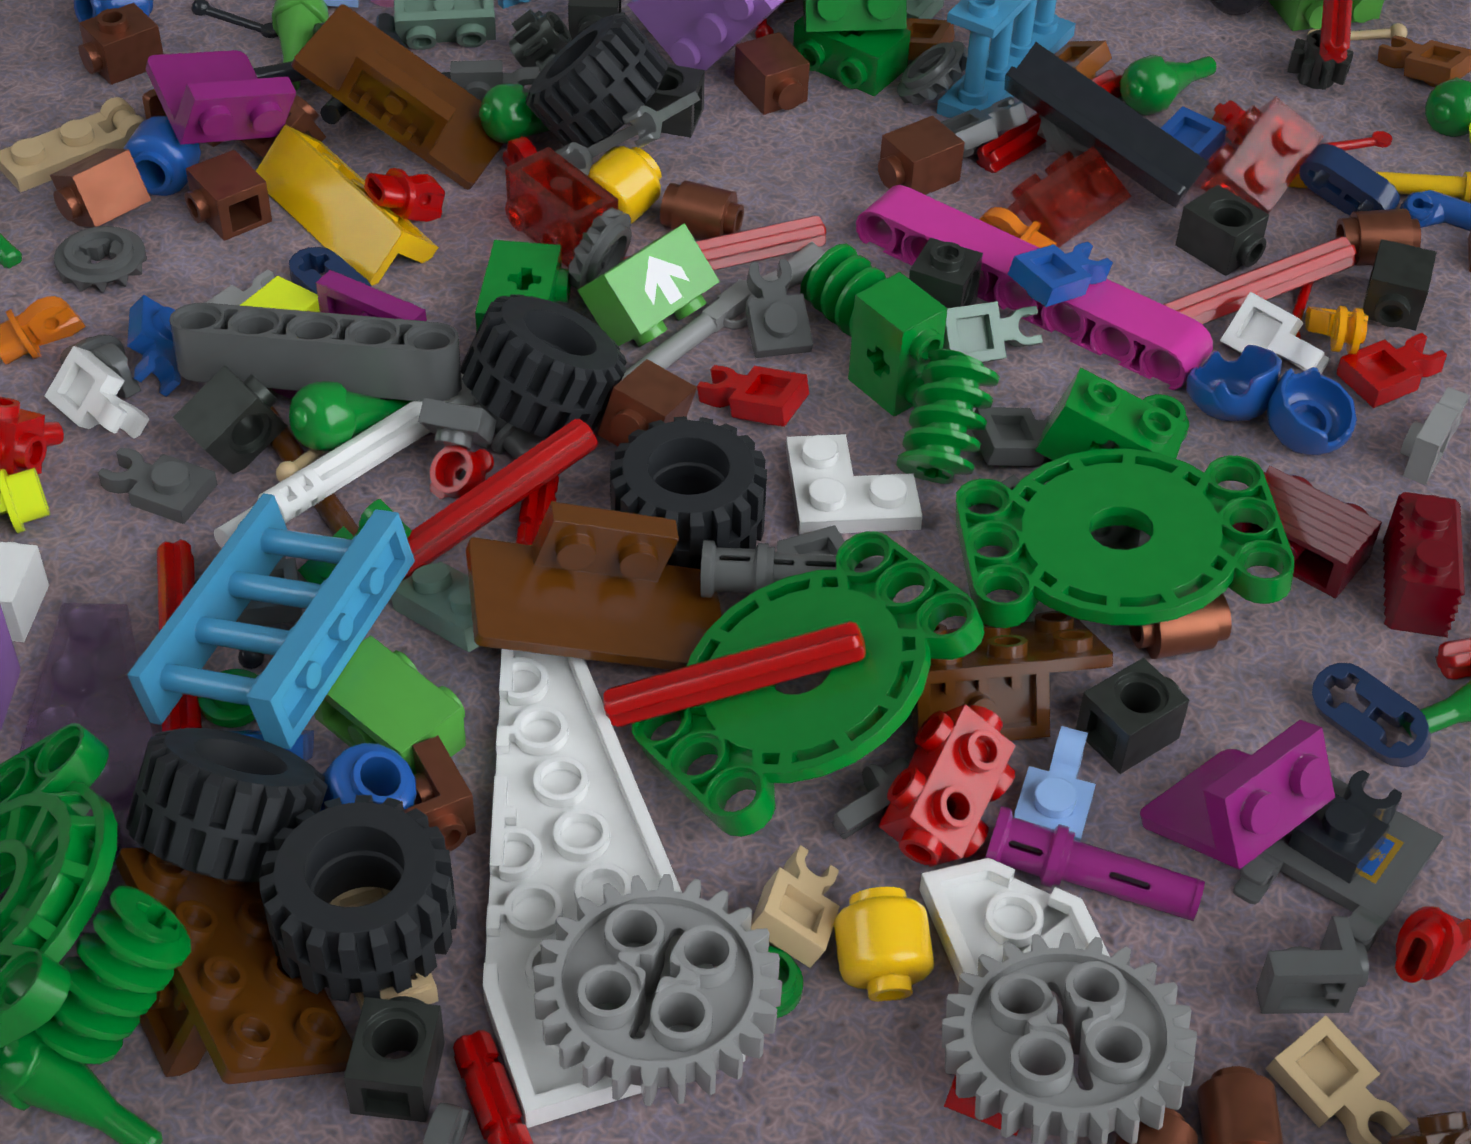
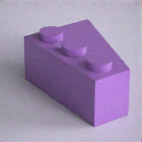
M632 0L627 5L676 65L706 71L786 0Z

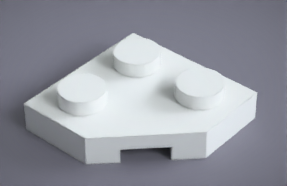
M991 858L925 872L921 875L919 891L958 982L959 975L962 972L978 976V957L982 954L1002 963L1003 943L1008 941L1017 946L1023 953L1031 951L1032 935L1039 934L1049 948H1059L1063 933H1070L1074 940L1075 948L1086 950L1089 943L1095 937H1100L1081 898L1056 887L1049 894L1014 878L1015 869ZM1102 941V954L1109 956L1107 949Z

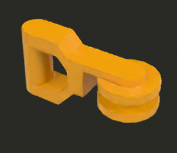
M1308 306L1305 314V329L1309 332L1330 336L1331 352H1340L1343 343H1346L1347 354H1357L1360 344H1363L1366 338L1369 316L1361 308H1354L1353 312H1350L1345 306H1338L1337 310Z

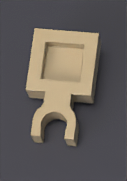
M800 845L786 861L784 868L779 867L765 884L751 921V930L767 928L770 933L769 944L772 947L783 950L811 968L826 951L834 920L840 907L823 896L834 884L839 870L830 864L821 876L815 875L808 869L805 863V857L809 850Z
M1326 1015L1275 1057L1265 1068L1318 1128L1335 1115L1345 1126L1347 1137L1352 1144H1382L1370 1132L1368 1121L1379 1123L1392 1136L1399 1135L1411 1124L1395 1106L1387 1101L1375 1098L1366 1087L1380 1073Z

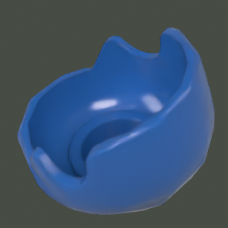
M1256 345L1244 347L1241 355L1234 361L1224 360L1219 351H1214L1202 367L1199 366L1191 369L1187 377L1186 390L1191 400L1208 416L1225 421L1251 420L1262 415L1267 410L1268 401L1280 380L1282 360L1272 350Z
M1312 367L1297 374H1294L1295 372L1292 368L1288 369L1278 381L1267 404L1269 426L1281 444L1295 453L1305 455L1326 454L1344 446L1351 439L1357 421L1353 398L1339 382L1321 375L1318 368Z

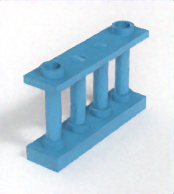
M961 0L948 12L947 22L970 30L965 75L938 100L937 114L952 118L974 108L981 111L1010 96L1014 97L1004 90L1005 75L1011 66L1017 68L1035 42L1055 54L1074 36L1076 23L1060 18L1055 14L1057 0Z
M263 493L127 674L149 722L162 725L183 694L250 706L266 742L285 749H291L415 562L399 513L375 509L359 534L352 540L287 530L275 496ZM283 556L337 564L330 576L322 584L269 576ZM251 600L306 609L296 625L290 630L236 622ZM218 646L273 655L269 664L257 678L202 669Z

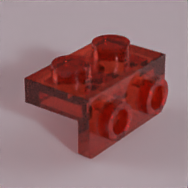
M1277 96L1261 109H1257L1252 105L1233 126L1232 130L1238 135L1232 144L1229 145L1225 142L1208 160L1209 163L1206 168L1210 171V174L1200 188L1207 192L1214 186L1221 185L1223 188L1268 214L1296 177L1300 166L1324 136Z
M1092 146L1076 158L1070 151L1063 154L1044 170L1048 176L1043 180L1036 173L1027 178L1011 192L1015 201L1007 209L1016 216L1024 212L1032 223L1034 221L1041 223L1038 232L1056 242L1057 247L1060 248L1124 204L1132 196L1097 149Z

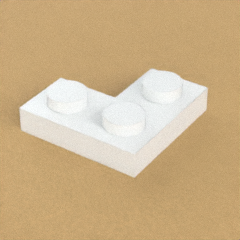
M846 434L786 438V454L799 535L833 525L837 527L840 533L921 530L922 512L914 473L853 476Z

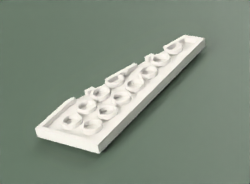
M502 649L483 994L484 1003L525 1125L529 1128L617 1101L612 1099V1078L605 1075L596 1084L587 1088L583 1085L582 1065L584 1061L563 1069L559 1061V1044L546 1046L543 1041V1020L536 1019L534 993L536 991L534 988L533 970L534 966L542 964L540 945L542 940H556V918L563 916L578 921L577 899L580 897L592 901L597 906L604 903L603 885L606 883H610L622 896L631 894L632 878L636 875L640 876L647 890L651 891L658 889L664 874H670L674 891L681 893L682 891L611 721L606 716L603 702L585 659ZM681 935L673 936L668 944L660 980L664 976H670V955ZM641 943L625 944L624 946L637 948L645 945ZM706 963L695 965L703 969L714 968L712 964ZM655 993L652 996H646V1016L633 1039L638 1040L645 1035L650 1022L651 1007ZM606 1003L597 1006V1008L603 1010H612L621 1007L618 1004ZM675 1025L668 1029L675 1032H687L695 1028L689 1025ZM631 1084L620 1099L640 1094L641 1086Z

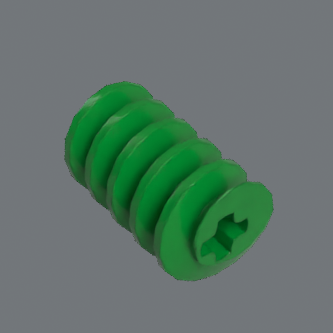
M847 243L838 244L827 250L808 269L800 286V294L804 295V299L808 300L812 307L822 312L825 318L836 324L839 330L852 337L855 295L885 280L886 276L882 270L872 267L871 262L867 258L857 255L856 249Z
M937 348L930 349L928 352L930 363L924 366L921 376L924 385L917 389L915 397L918 407L911 410L908 421L912 429L905 432L902 442L906 451L898 455L896 466L905 474L914 473V478L947 485L953 482L954 474L970 475L973 473L975 465L960 457V453L979 452L981 443L976 438L966 434L967 430H985L987 420L973 412V408H991L993 398L988 393L980 390L979 386H997L1000 376L995 371L985 367L976 358L959 351Z
M118 886L114 890L110 900L115 910H101L93 919L94 930L97 933H85L76 943V950L79 956L67 957L61 965L71 974V986L67 998L61 1008L48 1022L34 1030L48 1047L64 1058L84 1064H102L111 1061L123 1046V1039L129 1037L140 1023V1015L146 1014L157 999V992L164 990L173 978L174 968L180 967L191 953V939L185 926L176 915L158 899L131 886Z

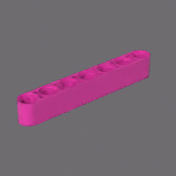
M903 185L892 186L857 217L856 232L863 243L872 242L884 248V253L911 266L930 237L944 242H953L961 247L983 253L978 298L988 303L998 301L999 308L1003 310L1007 307L1017 310L1023 307L1037 306L1038 314L1022 317V319L1051 333L1056 330L1071 337L1070 342L1099 356L1103 353L1121 361L1118 365L1145 378L1151 379L1155 377L1169 384L1170 387L1168 389L1176 390L1187 381L1191 369L1201 366L1213 350V340L1203 324L1109 279L1100 283L1089 284L1087 292L1083 296L1045 307L1040 302L1032 299L1023 287L1007 275L1014 256L1039 249V247Z

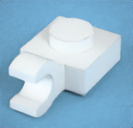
M1252 292L1249 293L1220 339L1223 344L1239 353H1242L1247 345H1256L1272 350L1280 359L1284 358L1304 371L1315 367L1322 374L1331 360L1320 349L1296 337V334L1303 325V322L1298 317Z
M75 346L72 347L44 396L76 425L87 429L101 424L112 433H117L118 429L121 428L132 438H136L141 435L149 421L145 413L116 396L125 380L92 352Z

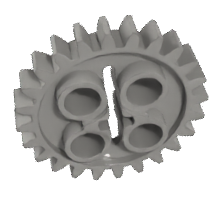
M664 874L658 889L651 891L647 890L639 875L633 876L631 894L623 896L610 883L604 884V903L597 906L584 897L578 898V921L558 916L555 920L556 940L543 939L540 944L542 964L534 966L533 970L534 988L536 991L534 993L536 1019L543 1020V1041L545 1045L559 1044V1061L563 1069L584 1061L582 1065L583 1085L587 1088L596 1084L605 1075L612 1078V1099L619 1100L631 1084L641 1086L642 1099L646 1106L652 1105L658 1087H669L677 1104L685 1102L686 1083L696 1081L708 1095L715 1094L716 1071L720 1069L728 1076L737 1080L740 1079L743 1073L742 1054L760 1059L763 1055L764 1034H774L776 1030V1007L781 1006L782 981L778 980L779 954L768 952L770 934L768 929L751 930L752 910L749 907L741 908L728 914L729 892L725 890L718 892L708 901L702 899L701 880L694 879L684 893L674 891L670 874ZM681 935L670 955V976H664L660 980L668 944L673 936ZM630 943H641L645 946L634 948L626 947L624 945ZM706 963L713 964L717 967L711 969L698 968L695 965ZM655 993L651 1007L650 1022L645 1035L641 1039H633L646 1016V996H652ZM606 1003L618 1004L621 1006L617 1009L603 1010L597 1008V1006ZM675 1025H689L695 1029L687 1032H675L668 1028Z
M1063 933L1059 948H1049L1039 934L1032 935L1031 951L1023 953L1011 942L1003 943L1002 963L982 954L978 957V976L962 972L959 975L958 994H948L946 1018L942 1020V1048H945V1072L956 1075V1095L958 1098L976 1096L975 1117L978 1120L989 1118L997 1113L1002 1114L1001 1136L1005 1138L1013 1135L1024 1126L1032 1129L1031 1144H1044L1049 1134L1060 1136L1061 1144H1077L1078 1137H1089L1092 1144H1107L1108 1133L1113 1131L1129 1144H1135L1138 1139L1139 1122L1141 1121L1157 1130L1163 1127L1165 1107L1179 1110L1182 1105L1184 1086H1191L1197 1031L1189 1029L1191 1018L1190 1006L1176 1005L1178 989L1176 983L1170 982L1155 985L1157 965L1153 962L1144 964L1136 969L1130 967L1131 949L1128 947L1122 948L1112 957L1103 955V944L1100 937H1095L1089 943L1086 950L1075 948L1074 940L1070 933ZM1051 991L1057 993L1063 1008V1024H1057L1058 1003ZM1073 1054L1079 1055L1078 1076L1081 1085L1083 1082L1086 1090L1079 1088L1073 1072Z

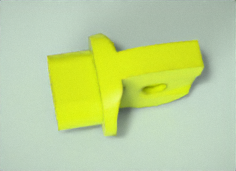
M35 468L8 475L5 469H0V515H9L12 525L18 534L25 531L24 523L50 515L48 503Z

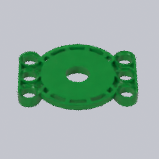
M1130 448L1095 449L1069 454L1043 464L1021 479L1013 490L1002 482L980 478L968 481L956 492V527L970 596L976 605L982 622L995 628H1010L1020 625L1028 619L1039 601L1051 609L1080 620L1107 625H1149L1175 620L1202 609L1224 593L1227 588H1230L1245 600L1259 604L1278 602L1285 598L1291 590L1294 572L1292 550L1264 472L1259 464L1246 457L1232 455L1219 457L1212 461L1206 471L1203 472L1189 463L1161 453ZM1224 481H1238L1246 484L1248 488L1245 490H1229L1222 488L1218 484ZM977 504H991L999 508V510L990 514H977L968 508ZM1240 522L1259 525L1264 530L1258 533H1244L1237 531L1232 526ZM1122 525L1139 529L1151 538L1140 547L1121 550L1103 546L1093 538L1091 533L1103 527ZM986 546H1000L1008 550L1009 553L1001 557H986L977 551ZM1253 566H1267L1279 572V575L1272 578H1260L1250 574L1247 569ZM995 590H1010L1020 597L1005 603L993 601L986 595Z
M866 531L856 534L847 539L838 549L836 554L837 569L815 570L789 576L756 590L729 608L706 631L692 652L687 666L847 621L856 622L863 635L866 656L862 661L831 669L828 677L819 686L801 694H784L776 690V684L632 724V734L647 758L726 834L743 837L754 834L765 827L772 819L776 809L774 783H794L823 777L857 762L882 745L905 722L922 695L931 666V659L954 660L974 651L982 642L985 633L984 625L970 596L887 535L878 531ZM868 557H884L882 562L870 571H854L859 562ZM912 585L924 587L921 594L911 601L905 603L893 601L897 593ZM953 616H963L966 618L961 628L952 633H934L937 625L946 618ZM669 721H681L679 728L673 735L659 741L651 740L654 731L659 726ZM708 754L718 756L715 764L706 772L698 775H687L689 766L696 759ZM739 791H756L754 799L745 808L734 812L724 810L727 801Z
M71 723L60 728L0 764V894L9 887L0 902V1049L48 1022L61 1008L67 998L71 986V974L65 967L59 964V961L73 946L94 913L108 883L117 851V821L112 807L90 788L107 764L109 748L79 723ZM92 809L94 816H85Z

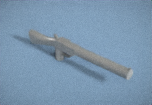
M810 242L787 260L792 269V277L788 288L802 283L808 269L825 253L815 243ZM777 269L761 277L767 281H775L778 279ZM738 279L736 283L718 295L717 300L705 308L702 314L629 367L622 380L646 359L667 369L721 328L738 329L747 326L746 317L741 320H733L745 311L748 299H758L749 291L747 280Z

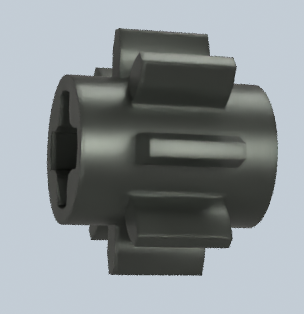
M529 9L512 22L517 32L512 35L513 39L509 41V46L512 54L522 67H539V72H541L572 38L564 22L555 13L548 11L543 15L540 10L534 13Z
M1321 30L1310 32L1307 35L1306 41L1299 38L1296 39L1294 49L1291 51L1287 72L1298 74L1299 84L1326 90V88L1331 87L1334 83L1345 84L1354 54L1353 51L1347 50V59L1341 63H1337L1333 59L1325 62L1319 55Z

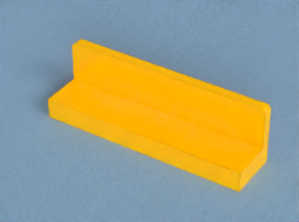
M283 126L256 169V172L266 181L268 194L325 248L335 252L366 278L371 286L380 282L398 253L424 263L430 260L439 248L408 219L395 215L388 207L377 206L365 191V181L326 145L290 126Z

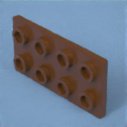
M341 4L298 52L291 64L292 68L466 190L473 187L504 145V143L496 142L488 137L484 131L479 117L482 101L344 4Z
M551 501L532 545L472 537L466 547L474 642L479 646L675 670L687 666L692 652L706 631L722 616L718 592H714L712 598L701 597V569L666 565L679 540L676 520Z
M1059 611L1038 613L1035 615V621L1023 622L1018 626L1010 628H995L983 623L985 633L982 642L974 651L954 660L931 659L924 691L913 708L914 738H916L922 724L933 713L937 711L945 712L964 704L967 706H982L996 713L1003 722L1000 733L1010 741L1051 737L1049 673L1112 667L1113 652L1079 619ZM938 624L934 633L949 634L959 628L947 629L945 625Z
M143 847L121 849L115 864L126 886L142 890L163 903L185 926L191 939V953L180 967L174 968L173 978L164 990L157 992V999L148 1012L140 1015V1024L165 1077L181 1076L196 1069L206 1050L221 1080L226 1084L346 1071L353 1041L325 989L316 995L303 988L301 975L291 979L282 968L280 956L275 955L259 882L230 881L197 874L172 865Z

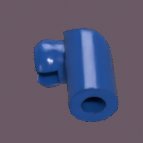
M1434 190L1411 193L1400 206V209H1407L1409 211L1411 219H1418L1421 228L1448 223L1468 231L1471 230V203Z

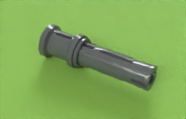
M704 540L701 560V597L712 598L714 592L753 593L760 588L789 576L815 570L837 569L836 555L775 552V547H769V543H758L755 549L716 547L714 541ZM868 557L859 562L854 571H870L877 567L884 557Z

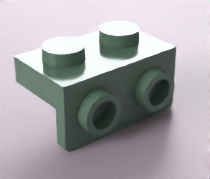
M394 0L395 32L403 43L412 49H430L440 42H457L464 47H478L483 45L486 40H496L493 0Z

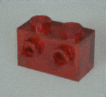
M550 147L505 168L507 190L505 212L508 221L517 231L525 233L536 243L561 245L562 263L568 268L575 256L574 249L583 239V232H587L590 229L593 220L598 216H602L603 212L611 207L618 210V198Z

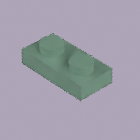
M440 561L416 569L411 577L401 581L391 597L395 611L467 652L480 647L474 642L469 580L466 574Z

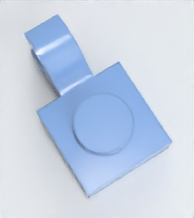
M1061 726L1049 771L1031 766L1028 767L1014 813L1015 818L1050 829H1055L1059 824L1068 826L1069 831L1075 832L1074 840L1081 842L1096 786L1094 783L1077 779L1088 736L1087 732Z

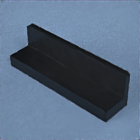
M1035 42L1018 67L1011 66L1005 75L1004 90L1175 208L1180 204L1209 163L1037 42Z

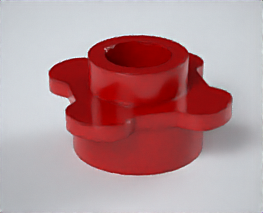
M456 445L445 446L437 453L430 466L431 493L439 499L447 497L459 499L485 481L486 474L494 466L492 454L485 449L472 452ZM465 470V477L459 480L460 474Z

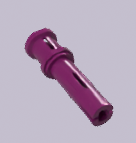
M1001 806L986 858H991L1013 869L1040 877L1041 885L1049 888L1052 885L1059 887L1062 880L1126 902H1132L1194 921L1203 895L1205 881L1141 861L1134 857H1128L1074 840L1075 832L1069 831L1068 826L1059 824L1055 829H1050L1015 818L1012 815V809ZM1010 841L1041 849L1042 853L1012 845ZM1110 872H1115L1149 884L1148 886H1142L1110 876L1109 874Z

